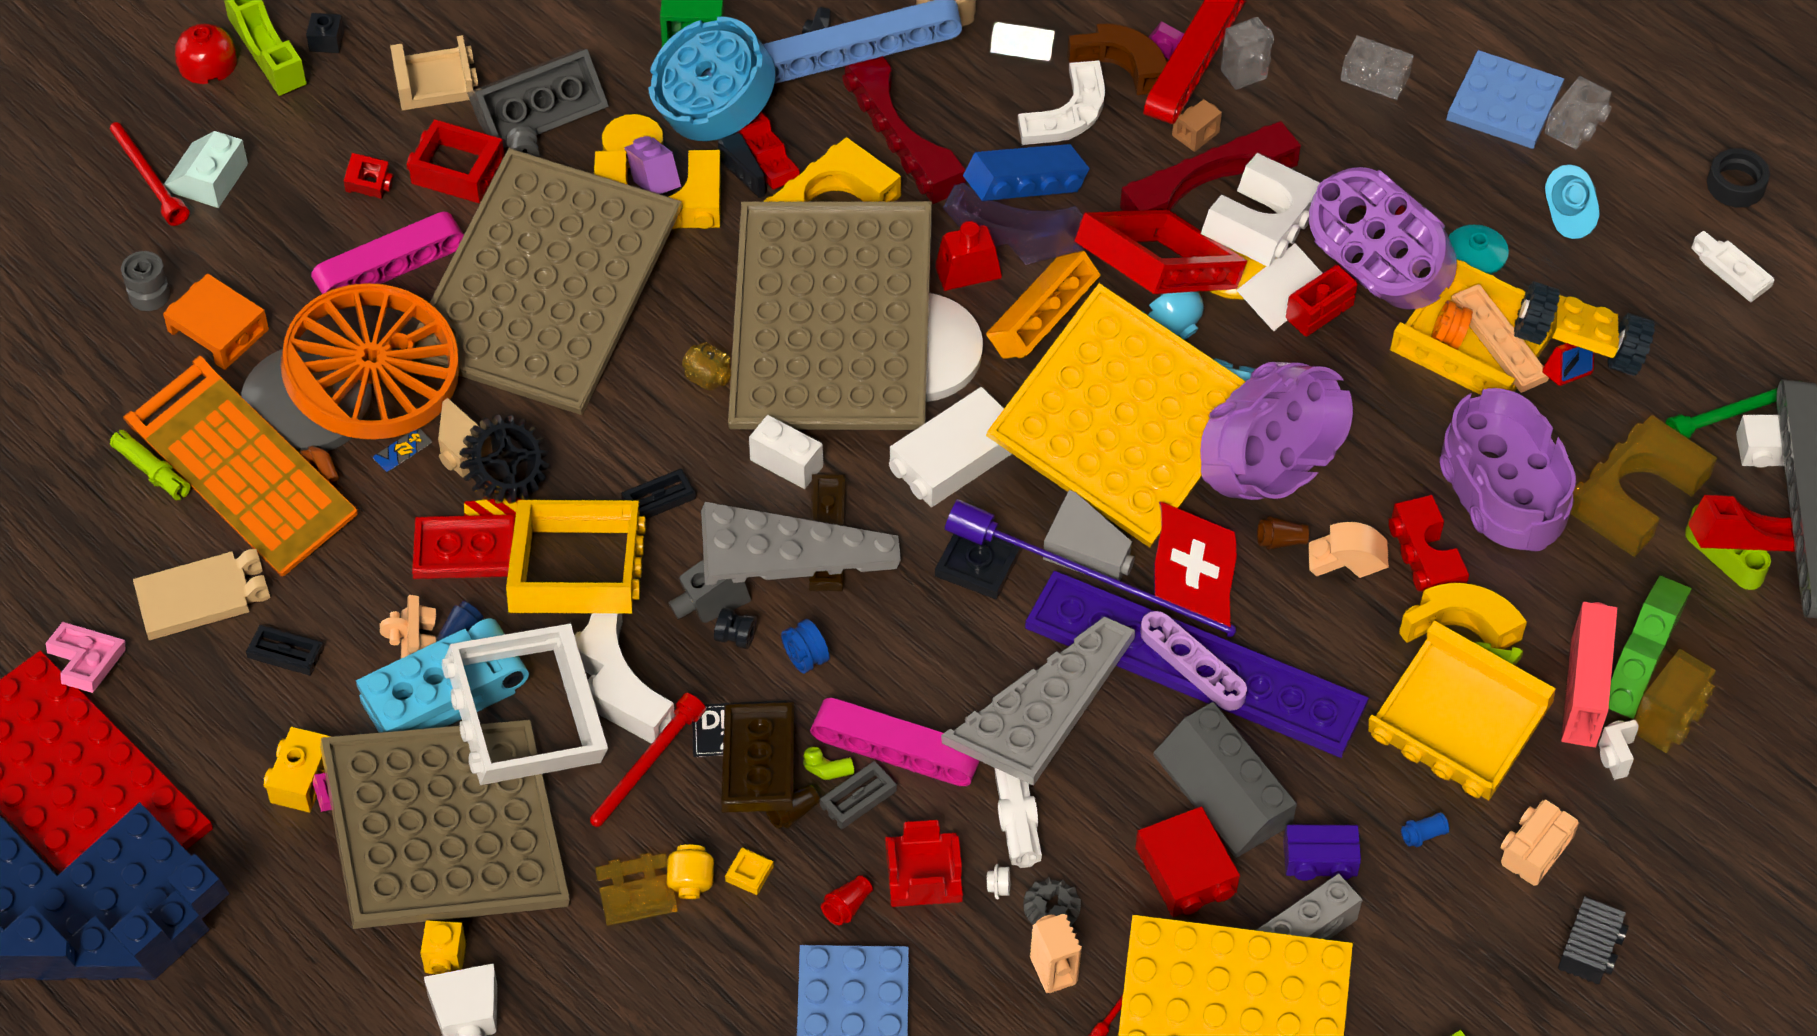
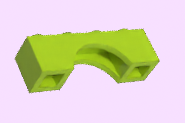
M224 0L228 19L278 96L306 85L301 58L289 40L281 41L268 17L263 1Z

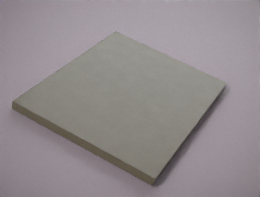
M508 148L430 301V304L448 322L455 336L458 349L459 376L583 415L682 209V202ZM420 321L416 330L425 326V324ZM433 333L413 343V348L440 345L441 342ZM446 355L412 360L428 365L449 367Z
M932 201L741 202L728 414L729 429H756L767 415L796 430H916L925 424Z

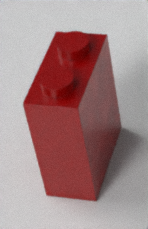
M1202 806L1137 831L1135 849L1172 917L1183 913L1185 915L1193 914L1201 909L1203 905L1214 901L1224 902L1237 893L1240 874Z

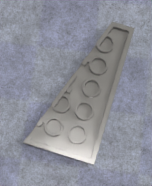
M705 502L701 510L705 585H714L721 579H732L733 583L745 582L747 577L757 576L765 580L813 576L816 571H828L829 575L841 574L843 569L856 568L860 572L897 569L901 561L899 538L897 535Z
M1103 617L1074 639V643L1061 653L1055 652L1048 657L1045 665L1036 671L1034 669L1030 670L993 697V702L978 713L974 711L965 718V723L954 731L949 729L942 734V744L1034 786L1135 639V630Z

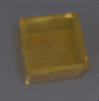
M1679 649L1644 694L1635 718L1639 725L1636 735L1665 753H1668L1674 743L1681 745L1691 729L1688 727L1692 720L1698 722L1708 707L1706 702L1715 689L1711 682L1716 670Z

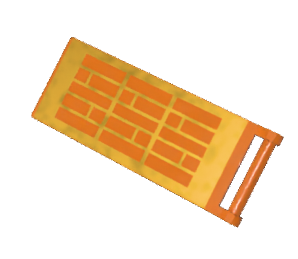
M199 355L192 361L193 365L135 412L129 411L123 416V419L253 549H257L258 554L280 576H285L356 517L358 511ZM200 375L206 377L147 426L142 423Z

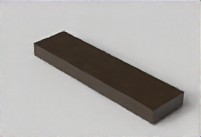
M812 474L811 521L844 526L845 475ZM843 570L841 574L829 575L828 571H816L813 576H809V591H843Z

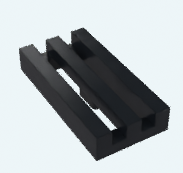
M682 468L621 492L622 501H634L652 493L651 496L638 500L639 515L645 516L646 519L696 499V493ZM681 482V483L678 484V485H675V486H673V487H670V488L664 490L665 487H668V486L673 485V484H675V483Z
M260 624L246 650V654L249 659L311 676L314 671L313 665H317L319 661L318 655L319 653L322 654L324 645L321 641ZM264 637L281 643L275 644L261 639ZM288 645H292V646H295V647H299V648H302V649L309 650L310 653H306V652H303V651H299V650H296V649H292V648H291L290 646H288Z

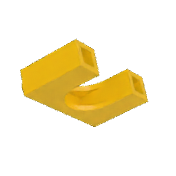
M846 137L837 145L831 146L825 155L816 162L810 163L805 171L795 179L789 180L774 196L766 198L763 202H810L815 196L828 191L847 192L863 202H894L901 196V176Z
M689 150L687 181L681 190L668 196L682 202V209L672 229L720 228V150ZM595 151L594 174L628 185L626 151Z

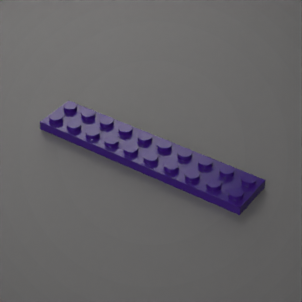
M1053 571L1026 620L1025 629L1066 646H1071L1074 643V639L1103 617L1109 618L1135 630V639L1116 666L1210 704L1213 702L1141 638L1142 619L1146 614L1154 612L1153 610ZM1173 619L1246 683L1245 703L1237 710L1225 711L1342 758L1366 709L1368 697ZM1150 626V631L1153 632L1154 630L1158 629L1162 632L1161 626L1157 628ZM1176 644L1171 648L1176 655L1180 656L1187 655L1190 652V649L1183 644ZM1203 665L1196 669L1197 673L1202 677H1211L1215 674L1214 669L1210 666ZM1225 689V693H1224V694H1225L1226 696H1228V695L1231 694V693L1234 694L1235 696L1237 695V691H1236V690H1233V691H1231V692H1228V691Z

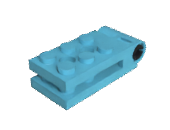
M492 618L479 621L468 632L466 629L460 630L356 680L357 688L361 693L359 695L361 704L377 731L381 733L447 727L461 720L459 710H454L451 702V690L453 687L450 678L446 679L444 676L442 659H445L450 644L505 635L498 622ZM519 656L464 665L477 712L515 694V689L523 685L529 677V672Z

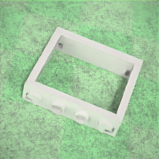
M571 624L450 644L445 659H442V669L445 678H450L453 687L451 690V702L454 710H459L462 719L460 721V734L464 742L468 741L471 751L469 753L470 769L473 774L477 773L480 785L602 762L608 747ZM554 650L582 747L491 763L464 665Z

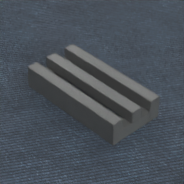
M873 761L820 798V807L824 811H828V816L832 820L835 819L837 825L842 830L897 792V784ZM876 775L878 777L877 779L866 785L864 788L861 787L860 789H858L856 792L852 794L851 797L846 799L838 806L834 805L837 801H839L847 794L858 788L860 785L868 781L873 776Z

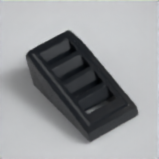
M737 133L720 139L718 141L720 161L758 198L764 197L766 194L765 175L743 136Z

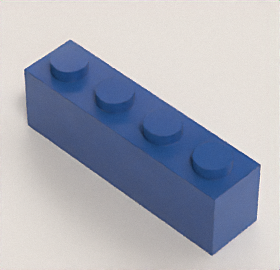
M1071 144L975 152L963 177L982 201L1078 192L1090 168Z

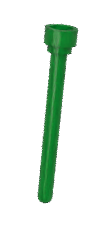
M1778 388L1691 418L1682 414L1670 417L1665 422L1667 435L1672 442L1678 443L1689 439L1696 429L1775 403Z

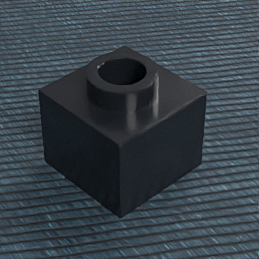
M311 13L306 33L309 52L339 53L344 35L342 16L339 14Z

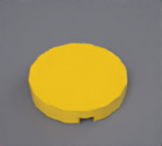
M639 114L623 115L612 120L605 127L602 134L603 151H625L624 147L633 144L635 139L644 136L653 137L663 144L662 129L657 122L647 116Z

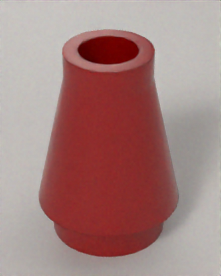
M859 875L854 880L826 894L824 902L821 904L824 916L835 925L849 923L866 897L873 891L871 883L865 877Z

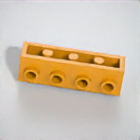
M1083 250L1060 254L986 333L1003 359L1023 358L1031 353L1033 348L1101 276L1086 252Z

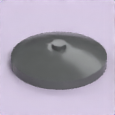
M283 349L272 353L259 362L246 378L241 397L298 452L307 450L308 446H316L325 451H330L352 439V437L340 435L319 426L305 416L293 403L286 391L281 374ZM297 351L303 362L332 359L331 357ZM337 370L314 372L311 374L316 380H319ZM349 377L324 390L332 398ZM360 380L338 404L350 418L353 417L362 382ZM368 383L359 420H368L372 411L373 390L372 385Z

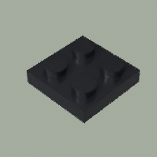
M953 534L935 568V577L997 600L1023 548L995 536L991 542L985 540L981 546Z

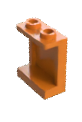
M208 273L200 281L195 282L180 299L171 303L163 313L169 333L175 335L178 331H181L213 353L215 364L224 370L269 330L264 309Z

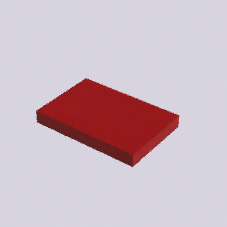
M516 515L415 517L413 579L508 577Z

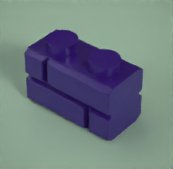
M1286 824L1283 838L1286 876H1295L1298 880L1307 881L1314 879L1316 876H1331L1333 878L1340 874L1344 880H1348L1352 876L1358 875L1361 855L1357 825Z

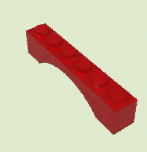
M1704 495L1688 523L1700 548L1795 552L1791 518H1778L1758 514L1743 506L1734 496Z

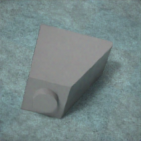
M1069 490L1044 540V550L1118 581L1121 580L1123 574H1130L1135 560V556L1131 555L1132 541L1076 492ZM1043 557V560H1046V561L1055 563V564H1057V565H1060V566L1069 568V567H1067V566H1065V565H1062V564L1057 563V562H1055V561H1053V560H1050V559H1048V558Z

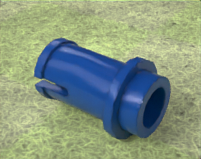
M1442 812L1416 822L1408 820L1406 825L1401 828L1404 842L1408 846L1415 847L1422 846L1426 840L1449 833V824Z

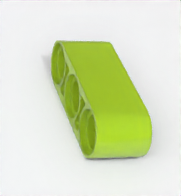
M1696 505V506L1692 509V512H1691L1689 521L1691 520V518H1692L1694 512L1696 511L1698 505ZM1687 524L1685 535L1689 542L1736 584L1748 590H1755L1763 584L1771 564V557L1766 550L1700 548Z

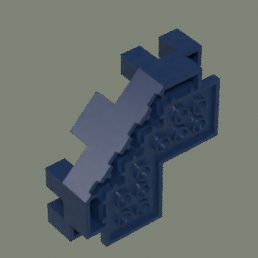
M140 802L58 876L52 872L0 816V980H15V978H35L36 980H66V978L118 980V978H138L139 980H155L210 930L202 918L227 897L229 892L206 864L195 853L191 856Z

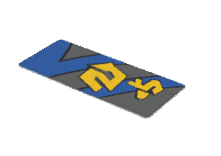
M419 428L406 434L374 455L373 459L388 472L431 444L432 440Z

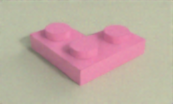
M65 622L60 624L46 642L48 654L71 660L60 673L61 684L91 693L96 690L126 650L125 640Z

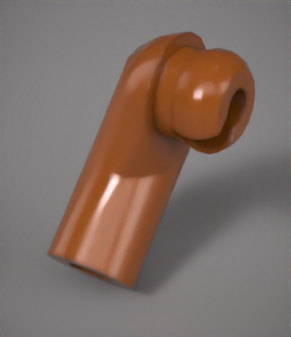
M308 446L307 450L299 452L311 465L317 467L319 473L328 482L333 483L339 479L331 456L327 451L316 446Z

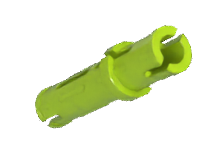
M119 430L123 437L117 432L114 433L110 439V446L149 477V482L154 486L163 488L175 500H181V496L183 498L187 496L190 491V484L178 476L168 462L161 461L155 457L149 450L131 437L127 431Z

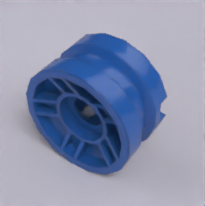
M809 619L799 622L795 629L789 627L782 631L781 639L785 651L791 662L801 673L805 674L813 669V665H822L829 660V651L825 640L815 624Z

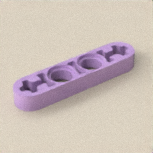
M1154 611L1143 617L1140 634L1147 645L1219 707L1230 711L1242 707L1245 703L1247 686L1243 679L1165 613ZM1150 626L1154 628L1161 626L1162 632L1158 629L1152 632L1150 631ZM1176 644H1183L1190 649V652L1187 655L1180 656L1176 655L1171 648ZM1203 665L1210 666L1214 669L1215 674L1211 677H1202L1197 673L1196 669ZM1225 689H1226L1228 692H1231V691H1233V690H1236V691H1237V695L1235 696L1234 694L1231 693V694H1229L1228 696H1226V695L1224 694V693H1225Z

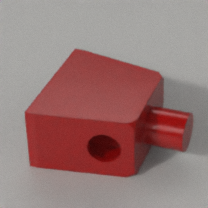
M966 221L961 225L960 230L943 235L935 269L944 291L1002 278L996 248L987 226H979L976 222Z

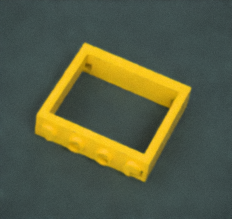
M518 500L506 584L508 613L632 614L633 600L640 599V579H635V577H642V557L637 556L644 555V536L639 534H645L646 518L639 515V501ZM532 533H627L623 583L526 582Z

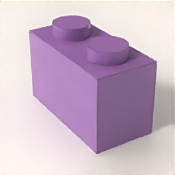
M649 136L635 139L633 144L624 147L633 181L642 189L661 194L681 187L672 151L655 138Z

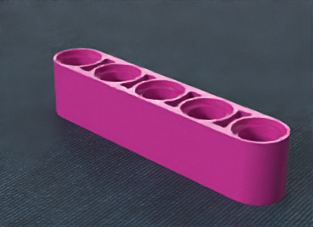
M440 212L318 264L313 269L311 277L322 294L347 285L382 284L456 252L464 233L449 212Z
M835 698L823 700L810 730L811 734L823 743L957 786L970 785L980 762L942 744L941 735L944 734L942 732Z

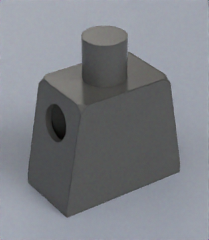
M703 559L679 577L684 593L669 601L668 604L678 620L695 611L703 623H707L717 618L722 608L734 610L749 603L751 598L745 582L733 583L732 579H721L714 585H705Z

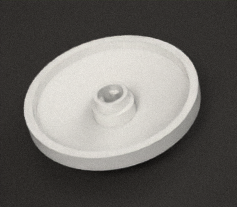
M929 293L926 402L943 399L963 389L976 375L983 354L982 333L974 317L957 302Z

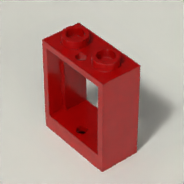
M434 119L429 129L423 131L416 151L411 152L408 157L407 169L410 172L411 184L480 204L504 158L503 141L498 137ZM439 144L479 155L469 174L429 163Z

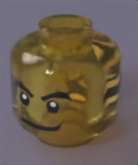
M706 342L698 346L693 345L687 351L682 361V367L685 368V377L705 390L711 391L719 385L724 386L731 377L729 355Z

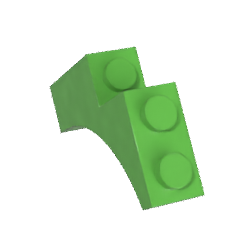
M1659 576L1643 604L1633 632L1623 648L1612 676L1608 709L1634 719L1662 653L1681 617L1692 588Z

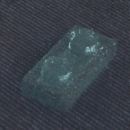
M995 22L990 52L1051 61L1055 31Z

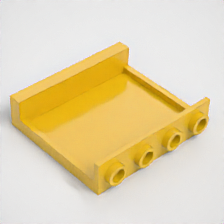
M1457 259L1456 274L1450 288L1446 287L1439 295L1440 299L1426 307L1415 309L1405 324L1401 322L1398 324L1393 333L1390 350L1480 395L1482 390L1487 388H1500L1515 392L1517 389L1514 385L1515 378L1504 372L1470 326L1457 350L1431 337L1434 325L1447 300L1451 301L1452 295L1477 284L1482 286L1513 328L1516 326L1517 313L1521 308V302L1525 298L1526 292ZM1550 325L1551 328L1547 332V337L1543 340L1542 344L1539 345L1524 340L1537 358L1552 338V325Z
M1434 620L1427 630L1426 641L1377 715L1370 716L1368 731L1371 732L1372 737L1383 745L1392 744L1400 749L1401 753L1410 761L1415 763L1423 762L1430 766L1433 773L1444 780L1452 779L1461 784L1463 790L1475 798L1483 797L1489 801L1554 702L1556 688Z

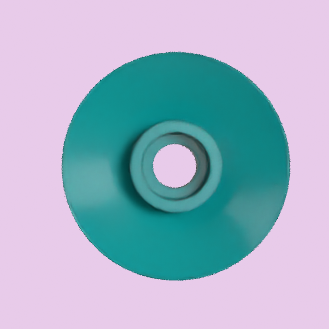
M1466 225L1454 230L1449 235L1456 259L1464 261L1487 274L1500 270L1508 259L1509 249L1506 240L1492 228L1483 225Z

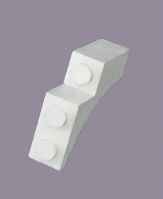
M592 613L589 624L582 632L579 631L574 636L584 670L592 675L588 679L597 713L652 744L675 716L674 702L647 687L627 665L618 645L619 633L623 623L622 613Z

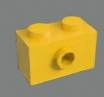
M295 727L290 728L286 739L282 738L278 744L277 760L274 767L269 768L264 777V788L267 789L270 803L311 812L317 798L313 786L314 774L325 773L320 748L321 738L331 736Z

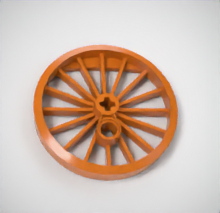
M372 283L353 284L323 293L298 312L285 336L281 357V374L286 391L293 403L305 416L319 426L352 438L386 439L415 431L441 413L442 402L447 398L451 400L457 386L459 376L458 349L455 336L448 322L426 300L394 286ZM364 305L381 306L372 342L369 340L362 310ZM355 306L363 342L338 310ZM387 307L404 312L401 318L378 343ZM329 314L349 340L316 321ZM412 317L425 324V326L408 335L399 333ZM308 329L338 347L299 339ZM433 333L441 342L440 345L413 348V343ZM393 348H401V350H394V351H392L391 349H393ZM297 351L331 357L332 359L303 362ZM446 355L449 367L413 362L412 360ZM337 370L319 380H316L311 374L314 372ZM405 372L445 379L440 390L436 391ZM349 377L332 398L324 390ZM393 379L425 396L430 401L416 409ZM360 380L362 382L353 417L350 418L338 404ZM380 380H382L408 414L392 419L387 417L379 383ZM367 383L374 386L381 420L358 419Z

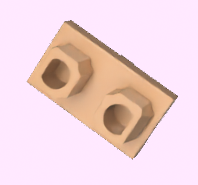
M408 595L407 608L401 611V618L399 612L393 611L390 612V618L380 623V634L385 638H389L391 645H398L401 639V659L436 642V637L433 635L419 634V629L432 631L436 620V608L419 605V596Z

